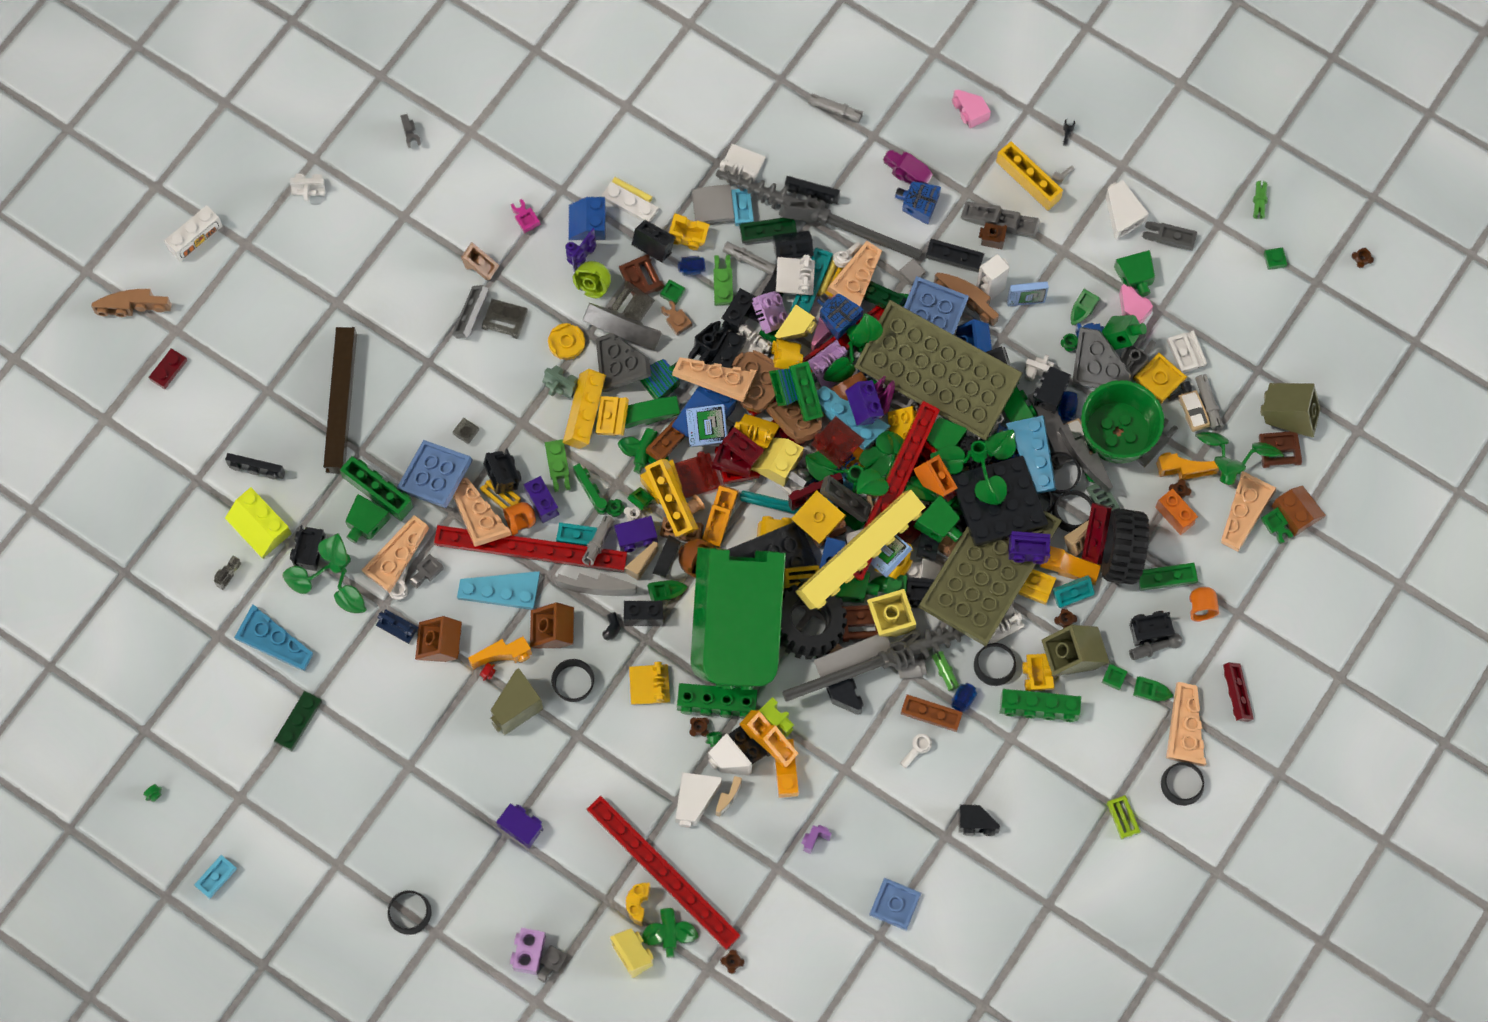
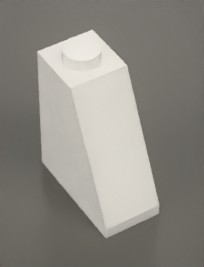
M1123 180L1119 183L1114 182L1108 187L1106 201L1114 237L1118 240L1145 223L1149 213Z
M682 772L676 812V823H679V826L687 828L691 827V825L696 826L720 789L722 778Z

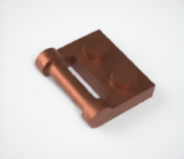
M648 254L619 266V270L634 300L652 292L660 291L665 287L663 281H660ZM639 266H645L653 284H648Z
M1288 431L1259 434V442L1270 444L1281 452H1293L1294 456L1277 458L1261 455L1263 468H1269L1273 465L1302 464L1298 433Z
M869 605L842 607L846 608L847 612L845 616L847 625L842 636L843 642H849V640L867 639L878 634ZM875 626V630L849 632L848 627Z

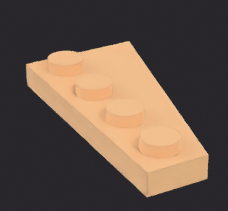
M866 241L829 285L827 291L834 296L839 293L860 306L882 250Z
M680 357L672 376L743 402L757 370L750 369V371L741 370V367L735 366L732 369L722 367V364L714 363V365L705 364L704 361Z
M1242 471L1221 539L1222 544L1237 552L1240 550L1274 495L1276 487Z
M467 477L463 478L453 497L474 547L511 536L510 529L492 511L491 506L487 501H484Z
M414 515L362 569V572L390 593L429 530L428 525Z
M1182 682L1176 683L1166 759L1188 762L1204 767L1206 759L1203 753L1204 742L1201 736L1202 724L1199 718L1200 707L1196 685Z

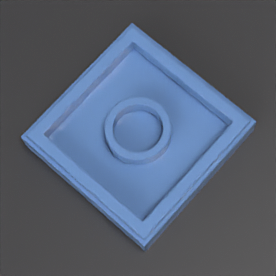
M884 878L869 916L906 931L921 892Z

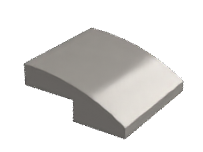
M731 185L708 186L692 190L695 221L698 220L714 225V222L734 220Z

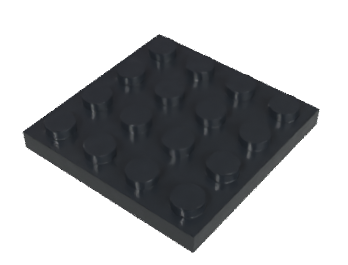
M1023 456L986 465L988 478L1000 476L1007 486L1006 498L997 505L984 503L976 497V484L981 480H985L982 467L951 475L958 487L954 491L975 547L1009 538L1012 531L1031 532L1048 527V521Z

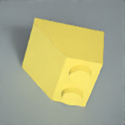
M795 305L775 337L785 341L807 337L809 333L813 334L816 330L817 320L814 316Z
M773 438L767 449L763 448L764 453L754 463L752 470L784 487L789 480L788 475L797 467L802 459L804 447L789 439Z
M904 589L867 600L879 637H897L916 629L917 624Z
M632 928L610 937L613 948L632 979L653 966L652 960L654 957L648 948L645 950L641 943L644 941L638 931L634 933Z

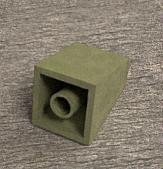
M1269 383L1268 390L1264 393L1265 402L1264 405H1261L1260 410L1261 416H1264L1265 423L1304 436L1314 437L1321 410L1315 384Z
M1070 625L1041 639L1053 676L1092 671L1110 663L1098 627Z
M519 668L515 670L491 708L492 717L490 719L492 725L497 732L501 731L504 736L543 710L541 698Z

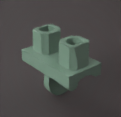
M557 365L552 369L547 367L544 371L545 376L542 382L550 389L548 394L554 396L556 393L559 395L563 394L571 399L574 396L578 378L574 375H569L565 378L562 376V368Z

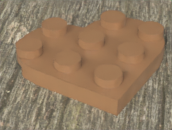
M755 350L744 354L742 352L735 357L732 367H741V370L744 371L752 369L757 370L744 401L738 402L745 409L760 413L776 398L769 371L779 370L780 368H775L773 360L761 352Z
M798 400L784 406H778L777 402L767 406V413L796 443L801 444L821 435L822 417L804 422Z

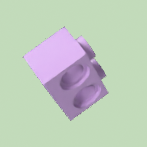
M521 928L520 933H516L514 945H517L516 953L512 952L510 960L514 971L538 975L546 939L545 932ZM533 937L535 942L533 945L527 946L524 944L525 939ZM527 956L531 958L528 965L520 964L522 957Z

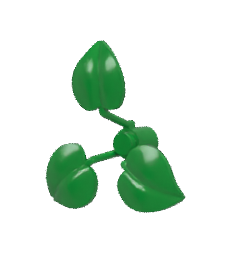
M864 313L858 325L848 328L846 334L850 339V342H848L850 360L848 357H841L834 361L823 376L825 381L843 382L852 377L856 370L855 365L852 364L854 362L853 346L862 347L864 344L869 343V341L877 340L883 333V327L876 318Z
M1014 430L996 433L987 438L985 442L975 441L972 443L971 451H968L966 458L964 451L957 446L944 447L937 452L931 453L930 457L932 459L939 455L951 475L960 473L963 470V463H967L971 456L974 461L981 462L985 480H981L976 484V497L984 503L997 505L1006 498L1007 486L1000 476L988 478L985 459L987 455L989 457L994 455L998 460L1012 457L1016 451Z
M884 431L878 435L876 439L878 450L886 455L892 454L886 477H881L880 473L874 469L862 471L857 480V494L882 496L887 493L889 485L886 478L904 441L900 435L891 431ZM916 475L912 476L909 482L907 481L905 491L912 490L919 500L934 502L937 499V494L923 487Z
M1215 432L1195 434V437L1197 436L1203 443L1221 447L1222 456L1215 457L1214 461L1222 472L1220 482L1227 485H1234L1237 474L1246 470L1245 464L1253 453L1257 452L1259 455L1268 457H1284V454L1276 447L1267 443L1257 442L1252 444V449L1243 462L1225 457L1224 444L1229 443L1225 436Z
M877 447L868 448L859 457V462L863 467L853 465L849 470H835L839 465L838 458L833 452L828 450L807 454L805 462L809 473L818 481L823 480L828 475H834V473H845L848 481L853 483L852 492L856 493L857 480L861 472L866 469H874L883 477L888 472L892 454H883ZM838 506V509L846 515L844 520L847 526L854 531L864 526L866 521L860 522Z
M339 533L322 540L318 545L322 558L330 561L321 570L309 577L306 569L300 566H291L283 572L282 576L287 585L300 594L308 593L312 589L310 580L328 568L334 573L341 572L338 583L339 591L334 593V599L338 606L350 613H363L367 610L361 593L355 587L350 585L342 587L344 575L347 572L345 568L351 562V558L346 552Z

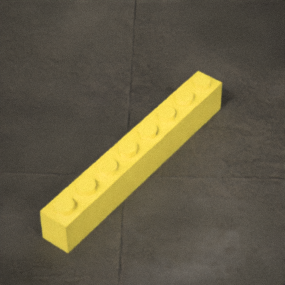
M912 490L903 492L795 591L809 609H820L823 607L830 595L834 596L841 590L840 586L843 583L847 584L855 577L853 574L857 570H863L868 565L867 561L871 557L873 559L882 552L881 548L884 545H890L895 540L894 536L898 532L900 534L909 527L908 523L911 520L915 521L922 515L921 511L925 508L923 503Z

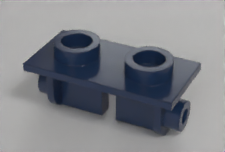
M386 609L384 612L381 611L379 613V620L376 623L377 627L408 644L419 629V627Z

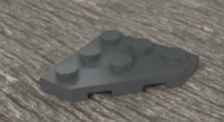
M1080 327L1072 384L1097 388L1110 381H1130L1131 372L1103 333L1097 329Z
M611 333L596 338L599 373L606 375L602 389L603 392H608L651 376L649 358Z

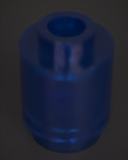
M681 257V261H678V271L682 272L683 276L697 275L705 272L704 257Z
M1065 391L1058 406V414L1062 420L1070 421L1076 418L1079 399L1075 392Z
M969 683L960 684L951 700V707L963 713L969 710L978 694L975 691L976 688Z

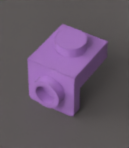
M813 825L810 834L806 833L801 844L804 845L803 851L811 854L818 836L829 841L832 833L822 825H818V827Z

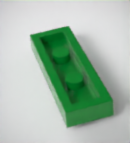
M806 361L789 366L803 421L823 417L809 362Z
M1195 563L1144 569L1138 583L1140 591L1194 584L1198 582Z

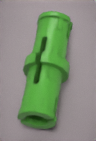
M1257 181L1255 184V196L1253 197V203H1255L1253 217L1258 219L1260 212L1259 219L1265 218V204L1268 202L1266 197L1268 183L1263 181L1261 188V181Z
M943 651L938 652L939 655L934 654L932 659L948 691H953V686L957 689L960 685L952 672V666H949Z

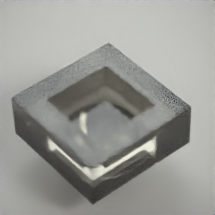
M463 417L452 433L469 444L478 433L479 427Z

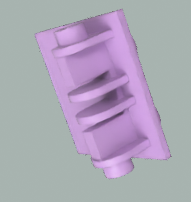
M773 291L752 298L755 312L762 309L756 315L761 313L764 315L758 318V320L765 318L764 321L759 322L762 331L767 334L780 329L788 314L785 311L779 292Z
M838 340L808 361L820 385L826 386L829 389L838 382L825 381L823 379L825 372L834 361L841 357H847L845 354L847 353L844 346L841 347Z

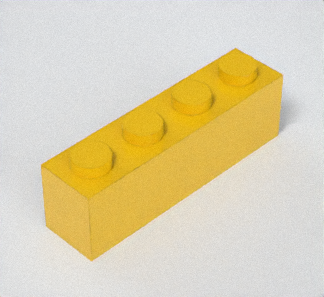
M1012 141L998 152L996 162L1047 211L1061 200L1063 189Z
M587 369L579 374L563 439L564 444L577 449L589 445L606 375L592 369Z
M660 459L646 466V472L675 536L684 537L698 530L699 528L668 459Z

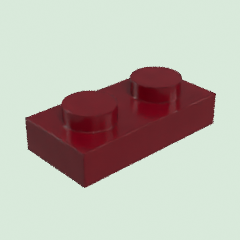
M171 348L148 378L161 388L166 389L188 360Z
M735 427L722 441L723 445L751 466L764 453V449Z

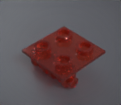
M835 416L821 433L818 432L814 436L815 440L811 445L835 466L840 468L863 443L864 439Z
M700 451L697 453V457L674 463L685 498L719 488L720 482L716 470L712 469L713 462L710 453L705 454L704 451Z

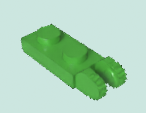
M714 255V306L730 305L733 300L730 255H726V268L719 269V255Z
M563 439L544 442L554 491L559 492L557 479L560 478L565 479L564 485L566 490H571Z

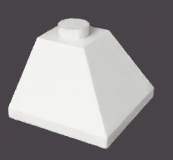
M725 734L708 753V762L714 770L718 769L721 773L747 776L752 773V763L728 734Z

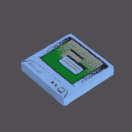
M1048 282L1011 285L1007 298L1008 306L1045 303L1049 288Z
M724 404L686 409L690 447L722 444L723 439L728 435Z
M897 535L894 536L895 540L890 545H884L881 548L882 552L874 559L872 558L870 563L886 578L912 550Z

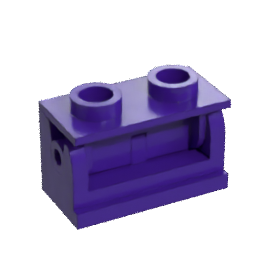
M873 380L857 382L845 391L857 426L873 424L880 416H884Z
M541 476L523 484L525 493L542 523L560 515L557 510L558 506Z
M652 516L614 525L620 551L630 553L639 547L644 546V548H647L654 541L658 543Z
M1012 531L1009 537L1008 560H1014L1017 563L1031 561L1034 564L1047 563L1050 557L1051 534Z
M510 803L496 821V824L500 829L530 849L531 845L540 835V830L543 831L542 821L535 816L529 817L525 814L526 810L520 805L516 804L514 806Z

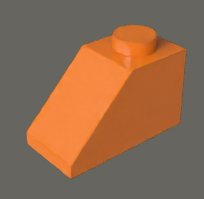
M939 455L913 469L923 487L942 497L958 488Z

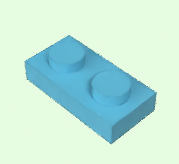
M731 189L735 226H739L741 223L754 222L751 194H748L746 189L744 191Z
M220 855L194 886L210 899L237 868Z

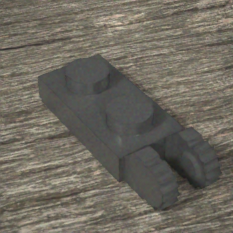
M1146 222L1145 227L1147 229L1159 231V233L1145 231L1142 235L1144 239L1193 251L1197 231L1165 223Z
M1167 418L1164 419V428L1169 422ZM1171 427L1166 435L1162 433L1155 446L1149 452L1136 459V461L1145 468L1169 442L1178 427Z

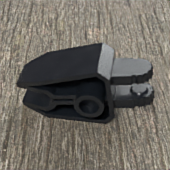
M721 321L709 324L695 336L694 347L689 353L688 359H694L697 355H700L699 361H704V363L707 360L713 361L728 334L729 326L719 331Z

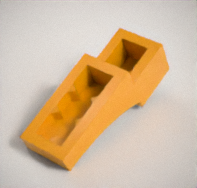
M1163 453L1156 462L1160 477L1178 474L1179 479L1187 480L1214 475L1219 471L1215 461H1191L1178 457L1177 453Z
M719 485L702 537L703 540L715 546H721L739 490Z
M1050 546L1048 562L1041 564V568L1058 572V575L1074 580L1088 575L1091 578L1092 585L1096 584L1101 565L1088 562L1065 552L1063 549Z
M524 636L507 645L501 639L468 657L474 670L487 664V662L513 660L514 663H522L530 658L532 651Z
M751 710L739 723L748 736L765 748L782 767H787L799 754L776 725H771L760 711Z
M787 739L790 742V744L794 747V740ZM795 758L787 767H782L775 759L778 798L797 797L799 792Z

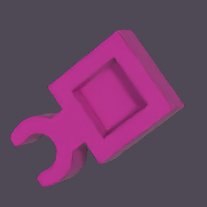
M520 199L521 207L516 208L514 204H511V208L515 214H518L515 216V220L525 234L539 226L540 221L531 207L526 210L525 202Z

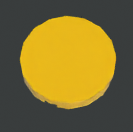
M570 323L559 324L552 329L548 337L549 350L559 359H574L584 350V333L579 327Z

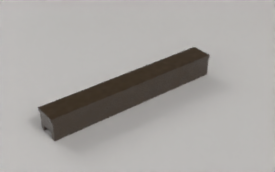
M336 327L323 464V467L326 468L325 472L331 474H341L340 469L346 463L357 341L355 327Z

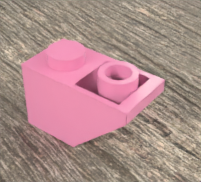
M958 89L954 91L952 103L956 109H959L962 121L965 124L967 123L969 128L989 120L991 111L983 97Z
M1123 284L1119 292L1122 316L1134 315L1139 324L1143 323L1151 314L1153 305L1147 298H1142L1138 295L1134 288Z

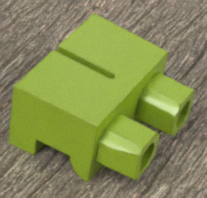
M772 697L759 711L771 725H776L786 738L793 731L794 724L788 719V712L780 713L777 710L778 702Z

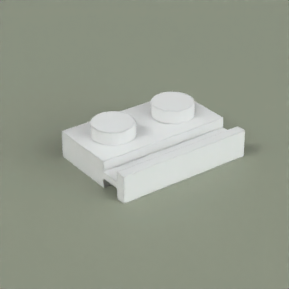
M1194 330L1168 338V345L1177 367L1182 373L1207 365Z

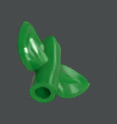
M646 428L641 440L628 436L622 438L617 443L625 455L629 457L635 456L633 462L635 465L633 471L640 474L642 468L646 467L647 462L652 464L657 461L646 453V448L658 435V432L653 429Z
M663 908L660 910L662 924L652 923L648 925L642 934L643 943L651 946L663 943L666 957L673 958L674 950L677 949V941L680 943H690L699 936L692 924L686 921L676 923L673 908Z

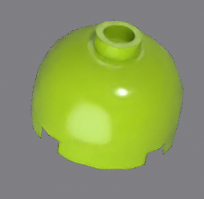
M587 261L577 268L573 275V283L578 290L581 288L585 291L584 295L587 297L601 298L611 284V274L603 264L596 261Z

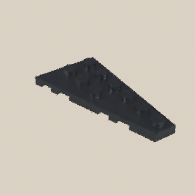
M794 522L727 549L730 550L729 557L755 558V550L786 553L785 568L817 565L805 531ZM815 570L789 572V575L815 573Z

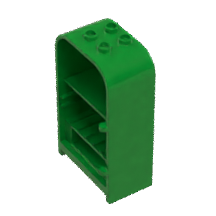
M698 547L690 658L691 669L700 679L715 683L716 687H721L722 689H733L734 685V687L743 690H752V686L767 685L777 675L779 666L786 553L755 550V558L729 557L730 550Z

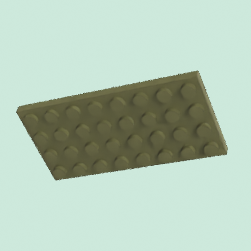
M890 300L879 319L883 327L882 335L877 340L869 341L865 345L854 367L878 381L883 376H886L885 385L888 386L891 381H894L896 391L919 404L922 401L940 409L939 415L987 440L1023 372Z
M1044 511L1048 527L1034 530L1030 533L1051 534V540L1062 520ZM967 527L918 608L986 647L1036 564L1031 561L1017 563L1014 560H1008L1009 538L975 547Z

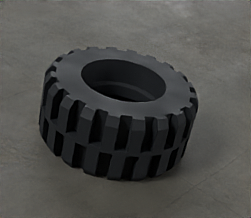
M1120 508L1111 511L1101 564L1102 577L1106 581L1133 585L1140 580L1145 567L1149 546V518L1144 512Z
M800 582L798 586L794 584L783 592L780 647L784 646L786 653L790 654V652L795 653L794 657L799 659L801 656H805L806 660L812 659L813 656L820 658L825 653L828 654L842 638L845 632L844 628L847 625V619L845 618L847 614L846 608L841 607L843 604L841 598L837 599L835 597L836 594L834 596L830 595L826 599L827 603L820 609H817L825 620L826 627L824 631L815 636L801 633L796 629L791 619L792 611L796 607L806 605L795 592L805 583Z

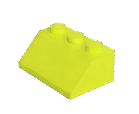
M252 487L235 500L225 517L227 522L262 559L292 534L287 524Z

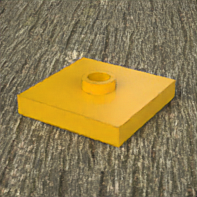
M1158 353L1134 376L1133 380L1151 391L1159 403L1162 404L1186 380L1187 376L1162 354Z
M816 491L791 520L821 545L846 515Z

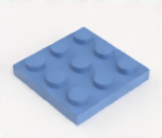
M916 276L904 308L954 334L969 296Z
M423 440L397 489L402 493L404 492L421 500L447 508L473 459L471 456Z

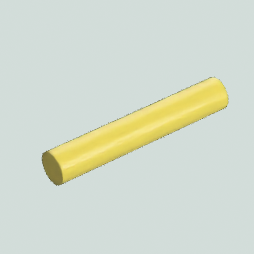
M614 177L612 180L616 185L649 203L651 202L653 196L617 177Z
M833 257L817 296L819 297L826 293L837 267Z

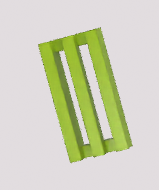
M1126 795L1107 801V806L1121 840L1125 837L1139 834L1140 829ZM1121 801H1123L1134 830H1130L1120 804ZM1113 804H1115L1117 807V810L1125 827L1126 833H1124L1123 828L1121 826V823L1119 821Z

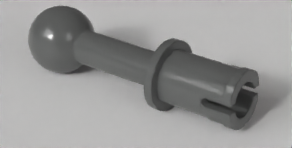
M1175 633L1174 637L1169 638L1168 636V639L1151 645L1149 642H1145L1144 645L1129 650V655L1133 661L1146 656L1152 657L1155 651L1167 647L1179 648L1182 645L1183 639L1181 635Z

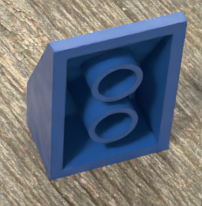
M699 386L672 427L689 438L686 409L724 404L727 419L735 410L737 400Z

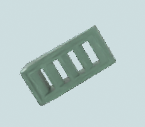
M1093 484L1086 487L1093 503L1100 504L1108 500L1109 503L1104 504L1105 506H1111L1112 510L1120 508L1111 492L1106 493L1102 490L1094 494L1093 490L1100 488V486ZM1103 494L1106 495L1105 497H1103V498H1101V499H1097V497L1100 496V495H1103Z

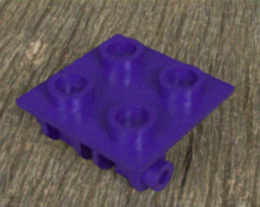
M592 228L580 246L574 242H568L565 245L567 262L573 265V272H576L577 268L586 262L585 258L588 254H592L596 249L594 228Z

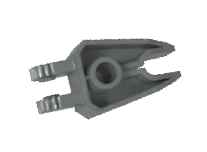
M1144 334L1140 335L1134 345L1125 347L1120 357L1131 372V380L1149 363L1148 354L1156 343L1152 340L1144 351L1140 349L1139 346L1146 337Z

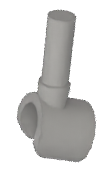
M1069 167L1062 174L1055 171L1052 175V180L1057 185H1060L1064 177L1074 170V167Z

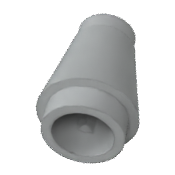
M917 658L915 659V665L911 666L908 663L907 668L902 667L898 671L900 679L923 677V675L927 674L924 659L919 660Z

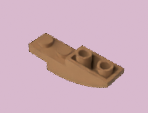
M939 272L935 274L934 283L969 296L966 305L970 310L976 311L983 322L989 323L992 327L998 322L999 314L989 306L991 297L984 291L956 276Z
M132 289L100 298L93 302L91 307L95 314L99 316L116 315L118 317L133 315V309L137 311L154 310L160 313L171 311V302L168 297L153 296L151 289Z

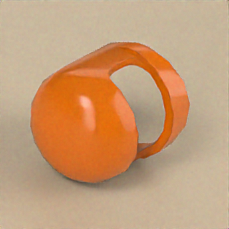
M520 502L503 509L504 517L512 536L518 534V531L521 529L531 528L536 522L535 512L532 506L526 502Z
M1198 587L1190 593L1189 600L1192 602L1191 620L1200 622L1211 619L1219 614L1218 598L1215 590L1210 587ZM1208 610L1205 615L1195 614L1198 611Z

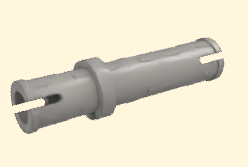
M813 93L808 101L809 105L840 115L841 118H849L858 123L863 115V111L848 107V104L844 103L843 105Z
M729 241L724 245L722 251L737 258L739 262L743 261L770 276L777 269V265L746 251L747 249L744 247L740 248Z
M1199 375L1195 380L1211 429L1215 430V427L1216 430L1221 429L1223 423L1219 415L1220 409L1219 406H1216L1207 375Z
M611 516L603 517L592 541L588 543V549L582 558L583 563L586 565H593L597 555L601 553L603 543L615 522Z

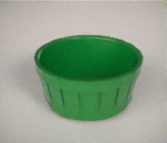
M1116 380L1100 385L1094 389V392L1092 391L1089 394L1082 408L1081 425L1087 445L1093 453H1098L1101 459L1112 463H1129L1140 458L1155 446L1162 435L1164 414L1161 404L1151 391L1135 382ZM1115 427L1123 429L1120 437L1117 434H1113Z

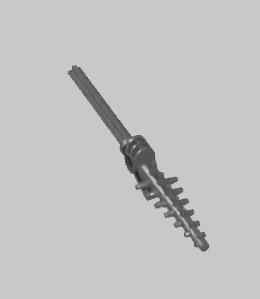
M717 170L716 177H719L720 180H726L731 186L733 184L737 185L740 191L748 190L747 193H751V197L757 194L758 199H761V203L768 199V204H772V209H775L777 204L781 205L779 215L783 218L803 220L807 223H814L818 220L822 225L828 223L916 260L920 259L922 250L832 214L830 209L825 208V201L823 200L819 202L817 198H811V195H808L806 200L796 198V192L791 196L787 195V186H784L779 192L776 191L775 183L768 188L764 186V180L757 184L753 182V177L746 180L742 178L741 174L735 176L730 171Z
M938 626L937 634L926 629L925 638H922L921 631L915 629L900 640L890 644L886 652H878L877 657L787 689L782 692L785 702L879 667L886 669L894 666L899 671L902 667L907 668L908 663L911 666L915 665L914 656L922 653L923 658L927 660L930 655L928 650L934 649L935 654H938L940 645L945 644L946 648H950V641L956 639L957 642H961V637L965 634L951 626H948V630L945 627L941 629Z

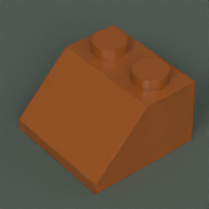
M1303 485L1292 488L1275 499L1272 505L1273 509L1279 508L1288 522L1286 526L1294 537L1326 516Z
M556 602L531 610L530 648H563L573 645L574 607Z
M446 616L419 622L415 659L438 662L458 659L462 622Z

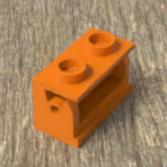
M1173 488L1162 496L1155 506L1180 535L1195 524V519L1198 518L1195 512Z

